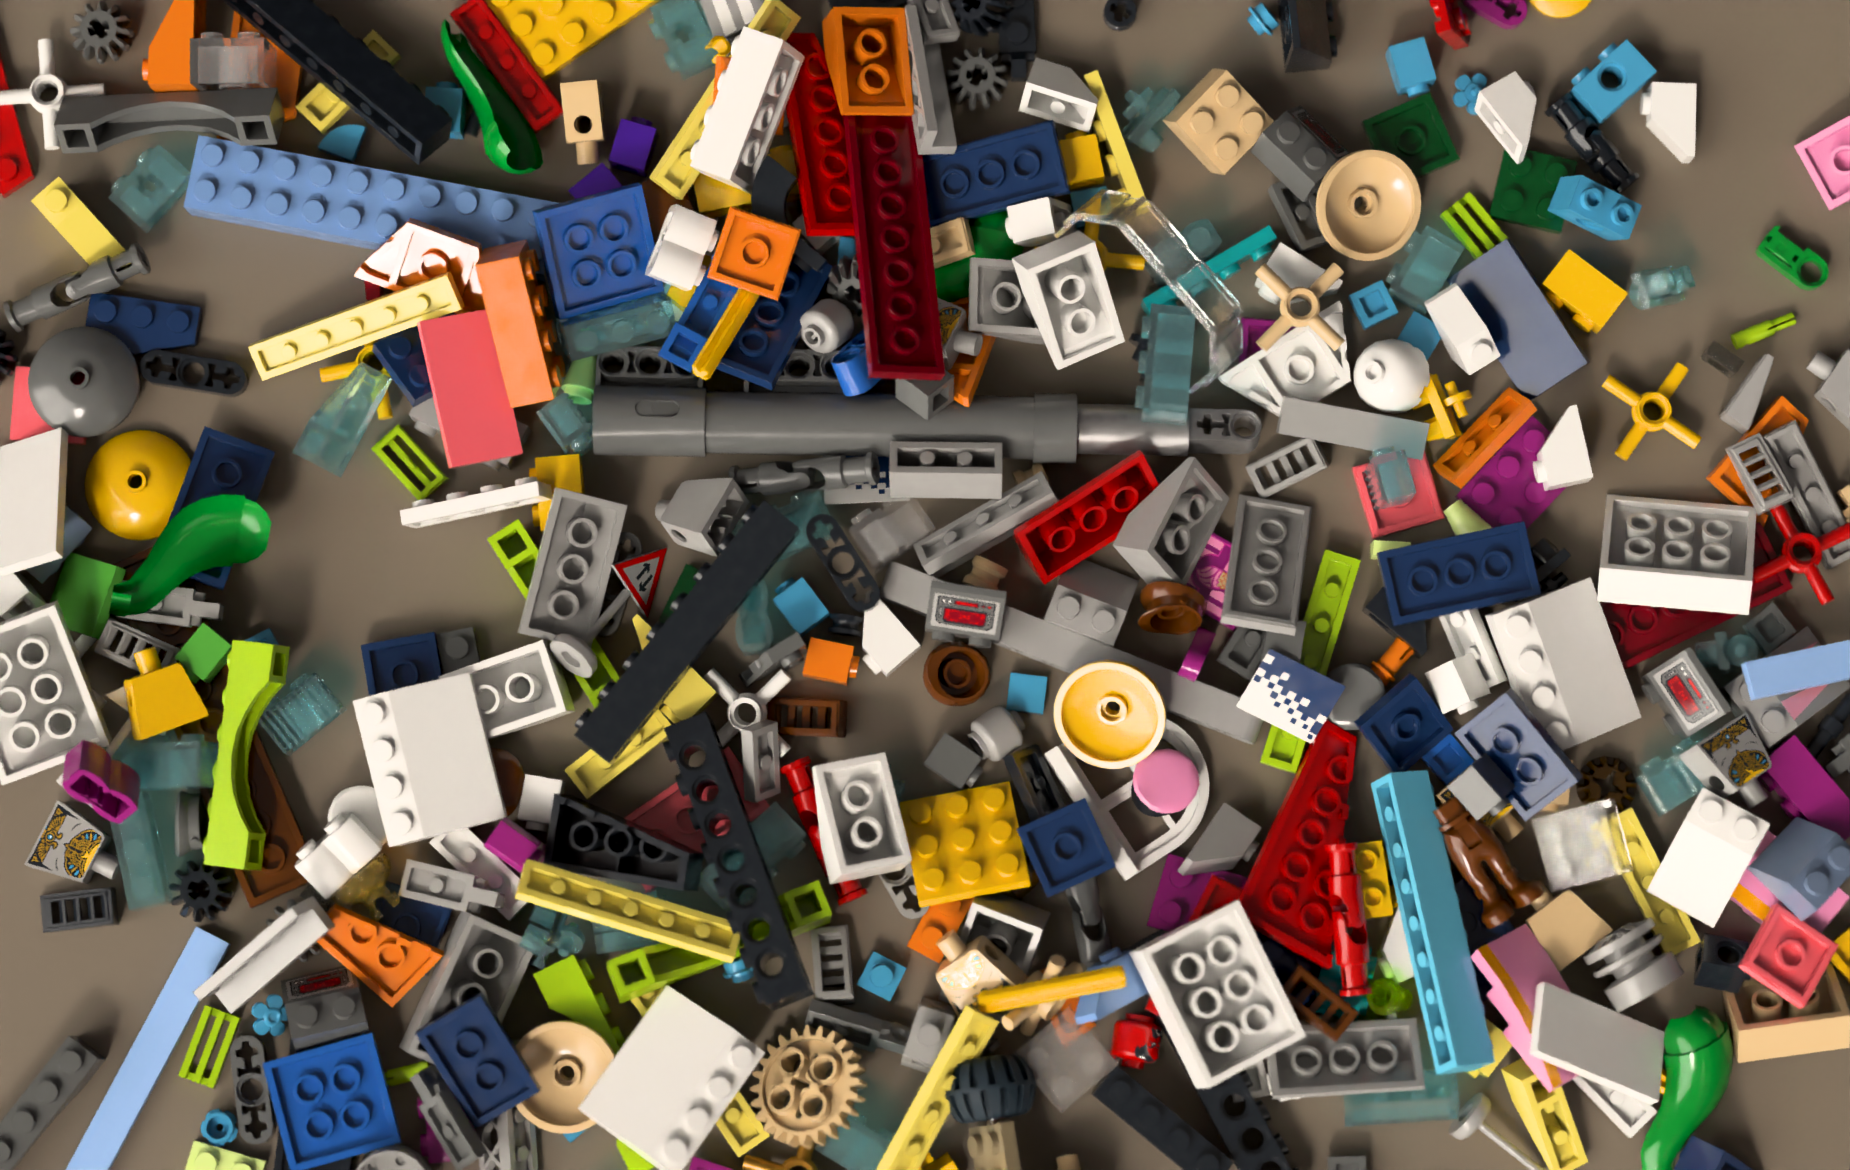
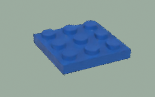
M638 182L532 211L557 319H566L664 292L662 281L645 275L655 245L643 188Z
M368 1033L262 1063L290 1170H306L402 1143L374 1033Z

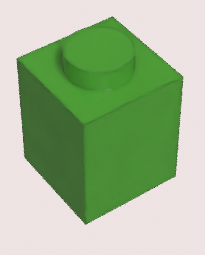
M202 623L174 658L182 663L191 681L197 683L199 679H202L210 684L227 663L228 652L232 648V644L210 626Z

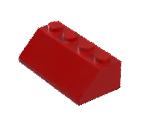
M1138 450L1014 529L1013 538L1026 562L1045 585L1113 542L1128 514L1159 486V483L1141 450Z

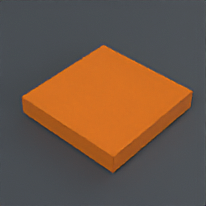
M730 206L707 278L779 301L802 230Z

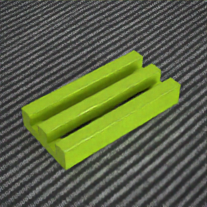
M1469 191L1463 198L1441 213L1440 217L1476 260L1483 253L1453 218L1456 212L1488 251L1495 247V244L1464 208L1466 204L1498 243H1501L1508 237Z
M399 424L371 448L417 500L426 499L431 494H434L438 487L449 480ZM399 435L437 478L431 482L393 439ZM388 445L426 488L420 492L382 449Z
M205 1005L178 1076L215 1089L242 1018ZM211 1015L215 1016V1022L196 1072H190ZM224 1020L229 1021L228 1030L210 1077H204V1072Z

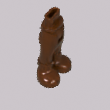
M1455 796L1433 810L1434 815L1441 824L1438 830L1444 832L1443 836L1446 847L1453 862L1465 880L1474 889L1473 892L1477 898L1483 900L1482 922L1487 929H1492L1506 921L1514 914V910L1509 902L1496 890L1497 886L1490 879L1482 865L1483 860L1496 875L1495 877L1500 885H1503L1509 900L1515 908H1522L1545 893L1546 890L1541 882L1537 880L1525 881L1517 876L1519 871L1515 865H1512L1505 848L1492 829L1481 818L1477 821Z

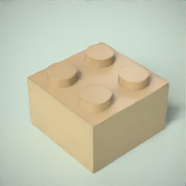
M1215 68L1162 120L1211 173L1225 175L1257 142L1261 133L1274 122L1228 70Z

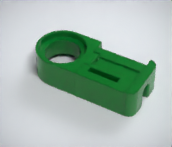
M1774 226L1756 248V255L1799 288L1806 291L1819 288L1827 280L1829 274L1828 265L1825 260L1808 247L1803 251L1782 233L1778 232L1781 226ZM1813 263L1819 268L1820 278L1817 282L1810 283L1802 278L1800 270L1803 264Z

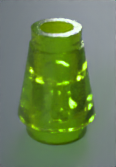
M1380 978L1373 982L1370 986L1373 988V993L1367 994L1370 1008L1375 1013L1384 1016L1407 1010L1413 1002L1411 992L1390 978Z

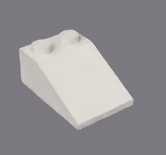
M1078 230L1012 258L1022 293L1053 363L1058 370L1125 342L1095 241Z
M541 640L439 676V679L467 672L472 673L488 740L575 712L561 665L550 650V643L552 641Z
M885 752L812 767L821 849L830 884L899 871L912 861Z
M1702 788L1646 892L1714 928L1765 837L1770 823Z

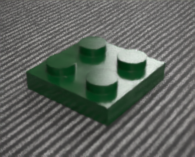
M1430 92L1365 119L1361 123L1372 149L1385 151L1397 156L1411 169L1416 179L1454 164L1460 159Z
M1504 148L1489 216L1495 220L1560 235L1564 219L1547 210L1560 177L1574 176L1578 162L1526 150L1524 160L1516 164Z

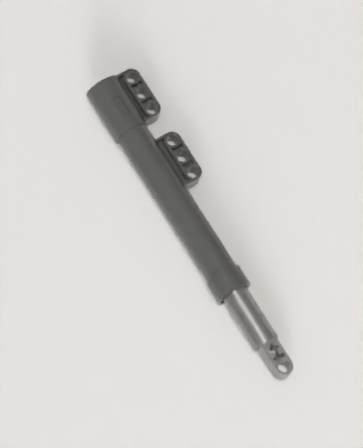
M606 347L598 354L596 361L592 411L594 455L706 457L707 453L866 456L867 452L874 451L878 457H890V441L1003 443L1002 459H1032L1033 463L1076 464L1077 454L1132 455L1138 450H1141L1144 455L1188 456V453L1247 454L1257 447L1262 427L1259 416L1253 411L1246 409L1189 408L1186 405L1079 404L1077 393H1034V396L974 395L970 407H965L954 400L927 421L898 400L896 394L862 393L856 396H845L837 377L827 374L829 370L833 369L831 359L839 351L834 350L833 352L823 354L805 349L793 350L773 390L744 380V391L708 390L707 386H705L706 380L695 376L693 373H681V367L658 356L662 347ZM612 364L623 366L617 373L606 371V368ZM648 365L660 367L657 372L652 374L642 371ZM799 367L808 370L807 374L799 377L790 373L793 369ZM1245 427L1250 429L1253 434L1246 437L1240 436L1235 432V429ZM1203 428H1209L1210 434H1204Z

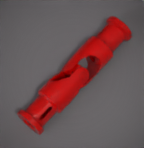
M807 756L781 767L780 771L787 777L794 794L792 801L807 831L824 875L828 877L821 849L814 778L809 765L811 759ZM859 879L833 884L839 897L837 899L839 906L868 894L867 889L862 887Z
M1358 842L1325 845V851L1329 852L1331 875L1327 878L1332 909L1336 964L1340 965L1342 989L1339 991L1340 996L1373 993V988L1369 986L1367 963L1370 961L1364 914L1361 874L1357 873L1355 855ZM1346 927H1353L1351 938L1346 931Z

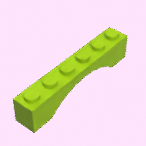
M517 519L487 538L525 599H527L539 549L523 524ZM594 638L591 649L598 659L596 671L589 678H583L575 674L574 676L594 708H596L602 701L598 697L601 690L611 679L617 682L620 676L596 638Z
M233 640L232 648L228 652L227 666L229 673L227 686L222 694V703L224 705L223 719L217 732L219 742L218 757L212 770L214 788L207 808L209 816L208 834L203 841L204 864L261 871L266 832L257 818L250 796L248 781L249 752L253 734L262 713L271 699L285 685L290 647Z
M819 880L778 896L793 937L828 924L831 921L832 912ZM760 923L756 925L752 933L753 939L762 940L767 937L770 931L769 924ZM741 936L735 959L741 957L739 948L744 946ZM659 943L637 949L607 961V971L621 1004L727 962L666 943Z
M573 954L533 974L550 1009L597 1031L609 1043L616 1056L626 1042V1039L620 1027L612 1028L606 1014L612 1011L602 992L595 994L590 980L594 979L595 976L586 958L579 961L577 955ZM617 1138L616 1145L628 1170H651L655 1168L654 1165Z

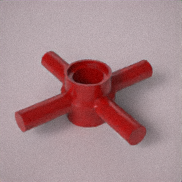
M1784 504L1770 510L1786 541L1782 546L1780 556L1753 568L1752 582L1754 584L1759 583L1788 569L1793 573L1805 574L1822 606L1832 602L1835 598L1818 565L1822 559V551L1850 538V523L1848 522L1816 538L1809 533H1799ZM1803 546L1807 548L1811 554V559L1807 561L1797 559L1793 554V547Z

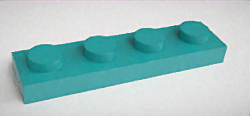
M1270 225L1143 298L1141 302L1142 309L1148 318L1156 313L1159 318L1169 314L1178 307L1176 301L1189 295L1190 299H1194L1210 288L1207 283L1220 276L1222 281L1237 274L1241 270L1239 265L1246 260L1252 258L1254 262H1257L1272 253L1271 246L1275 244L1277 239Z

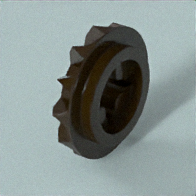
M1598 757L1586 763L1580 770L1584 777L1576 783L1577 794L1581 803L1592 813L1601 816L1616 815L1624 811L1635 799L1637 782L1632 769L1619 758ZM1614 772L1612 784L1621 793L1608 792L1601 801L1599 799L1602 795V787L1597 785V782L1593 781L1592 778L1605 780Z

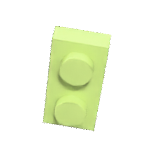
M194 1140L185 1170H266L268 1161Z

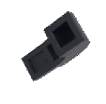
M769 155L762 162L754 180L751 196L752 213L789 225L786 217V203L798 179ZM799 238L792 262L807 274L812 268L820 273L828 261Z

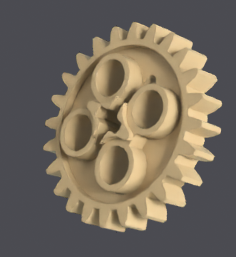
M805 1025L803 1033L792 1028L791 1039L780 1034L778 1036L780 1044L778 1048L768 1044L767 1049L771 1056L769 1059L761 1058L759 1061L764 1066L762 1071L752 1072V1075L760 1079L759 1084L750 1087V1091L759 1095L758 1098L751 1102V1106L761 1110L755 1118L762 1123H766L763 1130L772 1135L774 1134V1139L782 1143L786 1142V1144L797 1148L800 1144L807 1149H811L813 1141L821 1146H825L826 1134L837 1140L839 1138L837 1127L842 1126L849 1130L850 1124L846 1119L848 1115L859 1116V1112L853 1106L855 1103L865 1102V1098L857 1093L858 1089L867 1087L868 1083L858 1079V1076L862 1075L866 1068L856 1064L862 1056L860 1053L852 1050L854 1045L852 1042L842 1039L843 1035L835 1031L830 1032V1030L823 1026H819L816 1030L809 1025ZM801 1059L799 1068L794 1071L795 1063ZM833 1066L831 1076L826 1079L828 1069ZM791 1095L789 1104L784 1108L785 1099ZM823 1102L821 1112L816 1115L818 1105Z

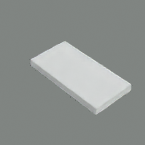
M62 427L0 447V577L63 558L68 433Z
M1547 982L1536 985L1529 1055L1648 1104L1659 1101L1665 1032Z

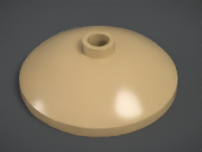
M1375 149L1355 151L1338 160L1324 176L1316 198L1317 222L1326 241L1340 254L1361 261L1383 259L1398 251L1412 236L1421 212L1420 189L1411 169L1397 156ZM1360 196L1362 198V205L1356 209L1354 203L1356 198Z
M551 1021L529 1031L518 1042L516 1048L541 1086V1090L517 1104V1109L532 1124L554 1133H575L595 1125L596 1122L581 1112L578 1107L615 1057V1053L609 1043L594 1029L575 1021ZM563 1067H572L575 1072L574 1077H566L563 1074Z

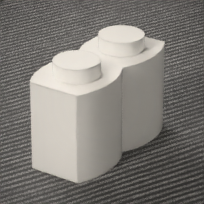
M678 204L671 205L663 222L658 241L650 256L645 275L684 291L691 290L693 285L698 287L706 271V266L702 265L706 251L712 252L719 237V231L715 230L717 221Z
M352 812L345 817L341 814L335 816L324 827L327 834L317 843L310 839L296 853L299 859L296 861L295 868L325 899L334 894L382 849V843Z

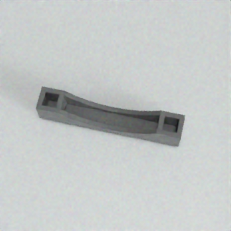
M277 87L63 97L54 127L63 154L100 152L114 144L134 137L167 131L211 133L230 139L241 146L278 144L285 114Z
M68 1036L0 1122V1170H14L42 1133L86 1086L106 1060L105 1057L78 1036Z

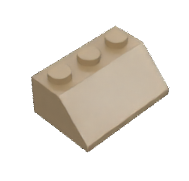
M1832 963L1828 964L1806 1006L1801 1009L1752 976L1750 980L1743 981L1738 994L1722 991L1726 1019L1738 1063L1850 1048V1011Z

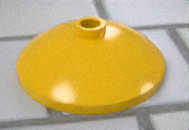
M134 430L119 434L103 444L90 461L85 477V495L88 506L96 520L108 531L119 537L135 541L159 538L169 521L191 460L181 446L171 438L158 432ZM134 476H141L142 484L138 488H132L130 485V481Z
M1099 660L1079 667L1063 682L1054 704V721L1062 742L1076 757L1096 767L1117 769L1134 765L1152 753L1165 729L1166 708L1160 690L1143 671L1125 662ZM1108 702H1117L1120 709L1116 711L1110 709Z

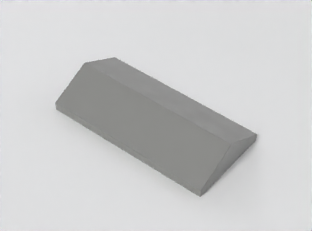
M555 487L518 633L553 641L559 634H571L579 639L586 635L599 619L612 568L611 564H613L628 505Z
M1416 1018L1352 1022L1337 1042L1328 1038L1312 1025H1301L1306 1037L1267 1057L1272 1099L1425 1089ZM1329 1023L1328 1025L1332 1028L1335 1023Z

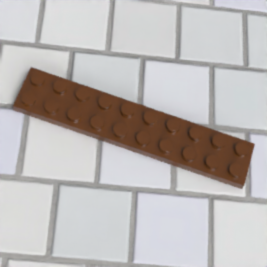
M153 547L112 565L125 569L126 572L123 580L129 581L147 559ZM189 578L177 586L197 591L193 580ZM202 618V623L207 624L213 629L210 619ZM127 620L130 627L179 649H182L199 628L196 626L190 628ZM147 643L145 649L152 647V645ZM163 649L158 654L161 663L167 653ZM227 663L210 684L202 679H199L197 683L191 681L209 716L173 728L207 808L214 788L212 770L218 757L219 742L217 732L223 719L224 705L222 703V694L228 680L229 668ZM257 728L253 734L249 752L248 781L250 796L257 818L266 832L261 871L233 868L248 904L252 909L309 884L295 868L296 861L299 859L296 853L306 842Z

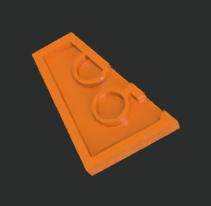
M1783 395L1777 396L1738 442L1758 433L1763 436L1791 420H1796L1803 434L1809 420ZM1755 446L1740 453L1739 456L1743 461L1758 454L1759 451ZM1726 454L1706 479L1734 505L1754 507L1728 454ZM1761 460L1746 468L1751 473L1766 465ZM1770 473L1754 479V482L1758 486L1771 480L1772 477ZM1774 486L1761 492L1763 498H1767L1779 491ZM1756 512V523L1760 522L1762 527H1764L1769 516L1767 515L1768 512L1759 516Z
M334 904L326 912L335 924V927L317 942L390 1007H393L444 956V951L337 904Z

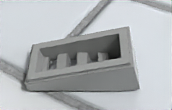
M1764 354L1758 359L1719 415L1721 420L1742 434L1748 431L1753 423L1773 364L1774 357L1770 354Z
M1760 433L1725 449L1758 516L1795 498L1786 477ZM1756 446L1759 453L1742 461L1739 454ZM1758 461H1764L1766 466L1751 473L1748 472L1746 467ZM1770 473L1771 480L1756 486L1754 479ZM1774 486L1777 487L1779 492L1767 498H1763L1761 492Z
M1301 438L1245 466L1260 498L1265 499L1330 467V464L1319 441ZM1304 446H1307L1315 462V465L1309 467L1301 450ZM1292 452L1302 470L1297 474L1287 456ZM1278 459L1288 476L1283 481L1273 462ZM1265 465L1275 483L1271 487H1268L1260 470Z
M109 618L94 652L140 672L133 654L144 650L147 643L151 644L152 647L155 646L157 654H159L161 649L167 651L161 663L162 666L176 663L177 659L174 657L181 649ZM119 630L124 633L114 653L110 651V648ZM132 637H135L138 641L128 659L124 655Z
M848 925L812 929L811 942L816 1000L831 1002L837 1006L855 1004ZM841 939L842 945L820 947V941ZM843 956V960L822 962L821 957ZM844 970V976L823 978V972ZM845 986V990L824 992L826 987Z

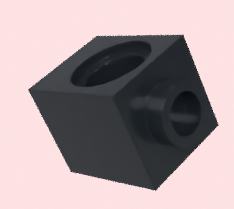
M1704 933L1695 956L1694 985L1738 994L1743 981L1750 980L1751 978L1749 974L1738 968L1749 948V942Z

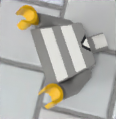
M699 0L712 35V39L704 47L705 50L714 48L718 51L716 56H729L735 37L741 34L743 26H749L765 0ZM716 56L712 59L714 64H716Z

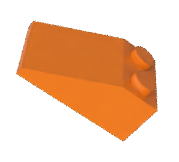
M174 0L149 46L148 58H144L142 62L143 80L148 81L150 89L155 93L205 91L207 0Z
M833 7L822 21L825 58L840 114L912 116L914 114L905 8Z

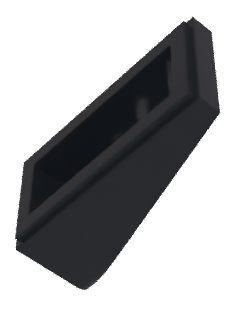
M114 887L40 896L43 933L119 925L116 888ZM96 897H101L103 918H96ZM81 899H87L89 920H82ZM73 900V922H68L66 901ZM51 902H59L60 923L53 924Z

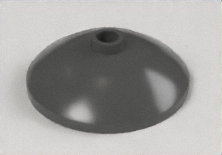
M74 327L52 336L36 353L29 370V395L39 416L52 428L62 427L69 436L94 437L116 428L133 410L140 390L139 368L130 349L115 335L95 327ZM78 372H83L85 375L84 382L80 385H75L73 382L74 375Z

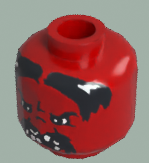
M1125 1013V1019H1119L1115 1022L1110 1052L1113 1056L1122 1059L1121 1066L1143 1070L1144 1062L1153 1063L1158 1060L1162 1028L1154 1024L1155 1018Z

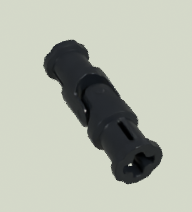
M1569 92L1544 112L1547 117H1552L1566 133L1564 138L1579 153L1594 173H1600L1613 191L1621 194L1640 178V175L1637 172L1633 173L1619 157L1620 151L1600 130L1596 122L1590 116H1585L1575 105Z

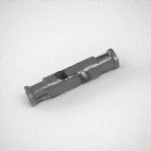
M135 242L130 245V249L113 257L107 255L92 262L82 274H79V271L70 272L32 289L30 295L20 300L4 302L5 315L16 332L23 331L25 325L37 319L44 318L46 320L82 304L91 297V294L111 291L123 285V281L139 273L144 275L150 273L149 260L143 248ZM65 281L66 294L74 301L62 300L57 295L56 286Z
M872 451L867 452L866 456L846 458L845 455H833L801 459L796 462L761 463L759 467L743 469L736 465L730 467L729 478L735 480L744 494L762 493L764 496L789 493L792 490L813 491L847 488L849 484L862 482L877 485L880 480V465L878 456ZM816 469L821 471L825 478L824 480L814 482Z
M1096 876L1065 890L1066 897L1073 909L1072 922L1080 962L1085 964L1086 971L1087 968L1100 962L1098 955L1112 949L1104 912L1101 906H1099V886ZM1098 924L1097 938L1095 941L1087 938L1082 928Z

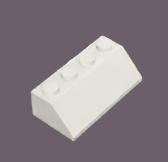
M743 26L741 34L737 35L732 43V58L728 68L723 70L718 79V94L715 102L708 107L705 113V128L702 136L696 140L692 147L690 155L692 162L690 166L704 175L752 194L756 174L768 154L805 56L783 39Z

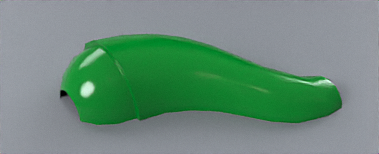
M445 19L441 25L442 45L447 60L472 104L480 123L485 153L493 164L507 173L528 174L541 168V165L544 164L543 157L534 131L501 85L471 50L466 37L461 33L452 34L450 32V23Z
M1007 210L968 220L976 254L934 269L937 298L947 302H956L959 299L969 297L971 257L1012 260V258L1022 254L1024 246L1013 243V239L1011 240L1007 234L1005 219L1009 217Z
M226 494L203 498L183 508L166 525L147 559L131 579L114 585L109 614L116 616L143 614L158 605L184 580L198 572L213 567H232L233 563H247L257 559L267 549L271 521L267 512L258 503L246 499L245 495Z
M1695 1005L1696 1009L1689 1015L1677 1019L1671 1018L1665 1029L1664 1046L1666 1054L1663 1056L1667 1071L1666 1086L1661 1106L1645 1136L1641 1149L1642 1170H1674L1675 1158L1689 1137L1717 1107L1727 1090L1733 1067V1042L1728 1023L1722 1022L1714 1012L1704 1006Z

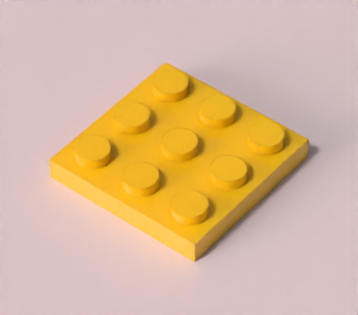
M1009 781L899 802L912 857L911 866L919 908L1030 887L1023 845L1016 830L1019 826Z

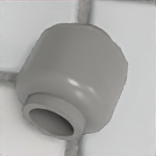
M833 299L820 300L800 318L803 341L814 351L823 354L837 349L852 336L854 330V321L850 310L844 304Z
M996 706L972 721L968 740L973 750L982 759L988 758L991 761H1000L1003 757L1013 753L1022 746L1024 740L1022 731L1025 729V724L1016 711L1012 710L1009 712L1001 706Z

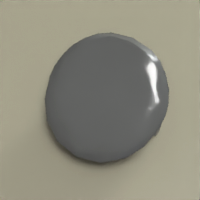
M1362 663L1345 664L1335 668L1326 676L1345 685L1344 691L1327 717V720L1344 730L1359 729L1354 721L1386 694L1381 678L1371 670V667Z
M181 790L177 794L174 853L178 858L186 855L190 850H203V841L208 834L209 816L203 804L201 793L190 794Z

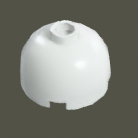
M1397 339L1376 341L1365 348L1356 360L1353 371L1354 385L1360 398L1369 407L1391 414L1407 412L1417 406L1422 399L1419 397L1424 387H1428L1430 381L1429 364L1423 352L1419 348L1413 347L1410 343Z

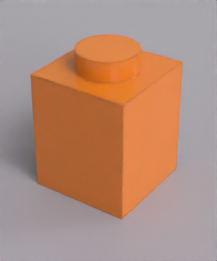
M810 637L802 674L804 677L847 686L849 677L856 679L860 657L854 656V646Z

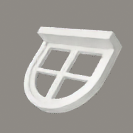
M1166 719L1165 729L1161 738L1193 761L1199 774V787L1196 796L1186 807L1177 824H1175L1170 815L1161 816L1170 830L1136 853L1109 813V810L1131 797L1133 780L1101 800L1076 762V756L1064 743L1044 754L1045 759L1072 801L1075 803L1083 798L1086 799L1115 862V868L1124 882L1182 845L1198 827L1207 807L1209 774L1204 757L1194 740L1181 727ZM1137 764L1129 766L1133 773Z

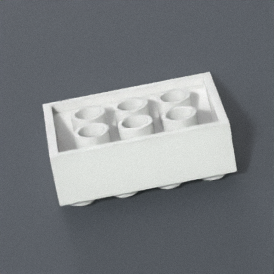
M1607 494L1597 601L1748 615L1753 580L1756 527L1755 508Z
M1591 577L1485 615L1511 688L1562 750L1642 718L1601 604L1597 601V593Z
M58 600L0 622V781L2 786L64 763L65 754L82 740L91 741L102 748L110 746L112 741L111 735Z
M471 672L399 688L353 701L389 847L407 845L507 817Z
M1235 900L1169 931L1129 952L1196 1088H1210L1306 1037L1239 900Z
M666 985L578 1109L659 1170H683L765 1052L735 1029Z

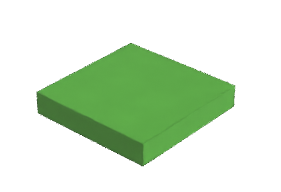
M71 552L66 557L50 603L58 600L70 631L99 640L110 616L109 609L113 587L116 584L122 583L126 570Z

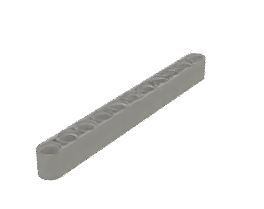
M891 561L879 589L880 598L927 617L932 580L946 581ZM1005 605L999 643L993 644L1070 674L1085 664L1099 660H1116L1128 663L1143 671L1153 680L1164 699L1166 712L1242 742L1255 745L1264 720L1238 708L1236 705L1240 697L1197 680L1192 682L1177 675V672Z

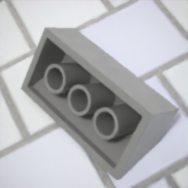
M461 911L443 949L444 956L436 964L399 1047L413 1056L434 1064L415 1034L416 1031L481 992L502 1023L537 943L471 913Z

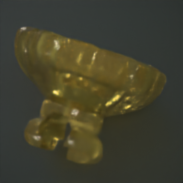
M385 853L378 855L361 869L358 874H355L347 883L332 894V900L338 905L347 907L364 904L370 910L368 916L374 921L380 920L384 915L375 906V900L379 896L386 898L393 907L397 906L400 902L399 895L396 892L391 893L386 887L391 871L390 858Z

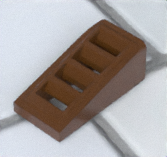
M773 697L768 702L767 719L778 722L779 735L845 738L848 704L847 701L835 699ZM782 705H788L787 727H781ZM797 706H803L801 728H796ZM813 707H818L817 729L812 728ZM828 708H832L831 729H827Z
M1301 965L1297 966L1281 985L1295 1014L1334 1042L1338 1041L1359 1014L1355 1008ZM1301 981L1306 986L1295 999L1290 994ZM1314 990L1319 995L1309 1008H1306L1303 1002ZM1326 999L1331 1004L1319 1018L1315 1015V1012ZM1339 1008L1344 1013L1331 1028L1326 1023Z

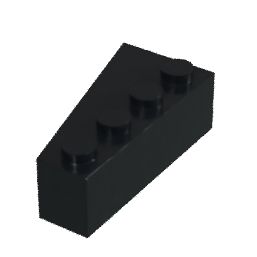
M554 793L544 864L572 873L682 891H699L704 858L703 853L573 795Z

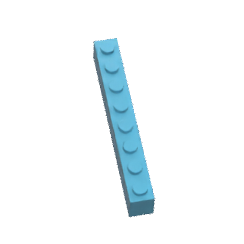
M1428 770L1392 772L1372 782L1371 788L1436 1074L1475 1071L1495 1062L1493 1044L1489 1038L1484 1017L1485 1009L1478 991L1476 970L1470 958L1467 943L1468 935L1463 926L1459 908V896L1455 891L1451 874L1450 858L1446 852L1442 832L1438 830L1441 824L1433 813V810L1436 809L1434 788L1430 783Z

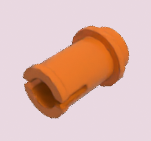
M1397 637L1377 662L1372 661L1370 664L1372 666L1371 670L1381 678L1384 686L1389 682L1393 683L1395 681L1394 675L1415 653L1413 649H1408L1410 646Z

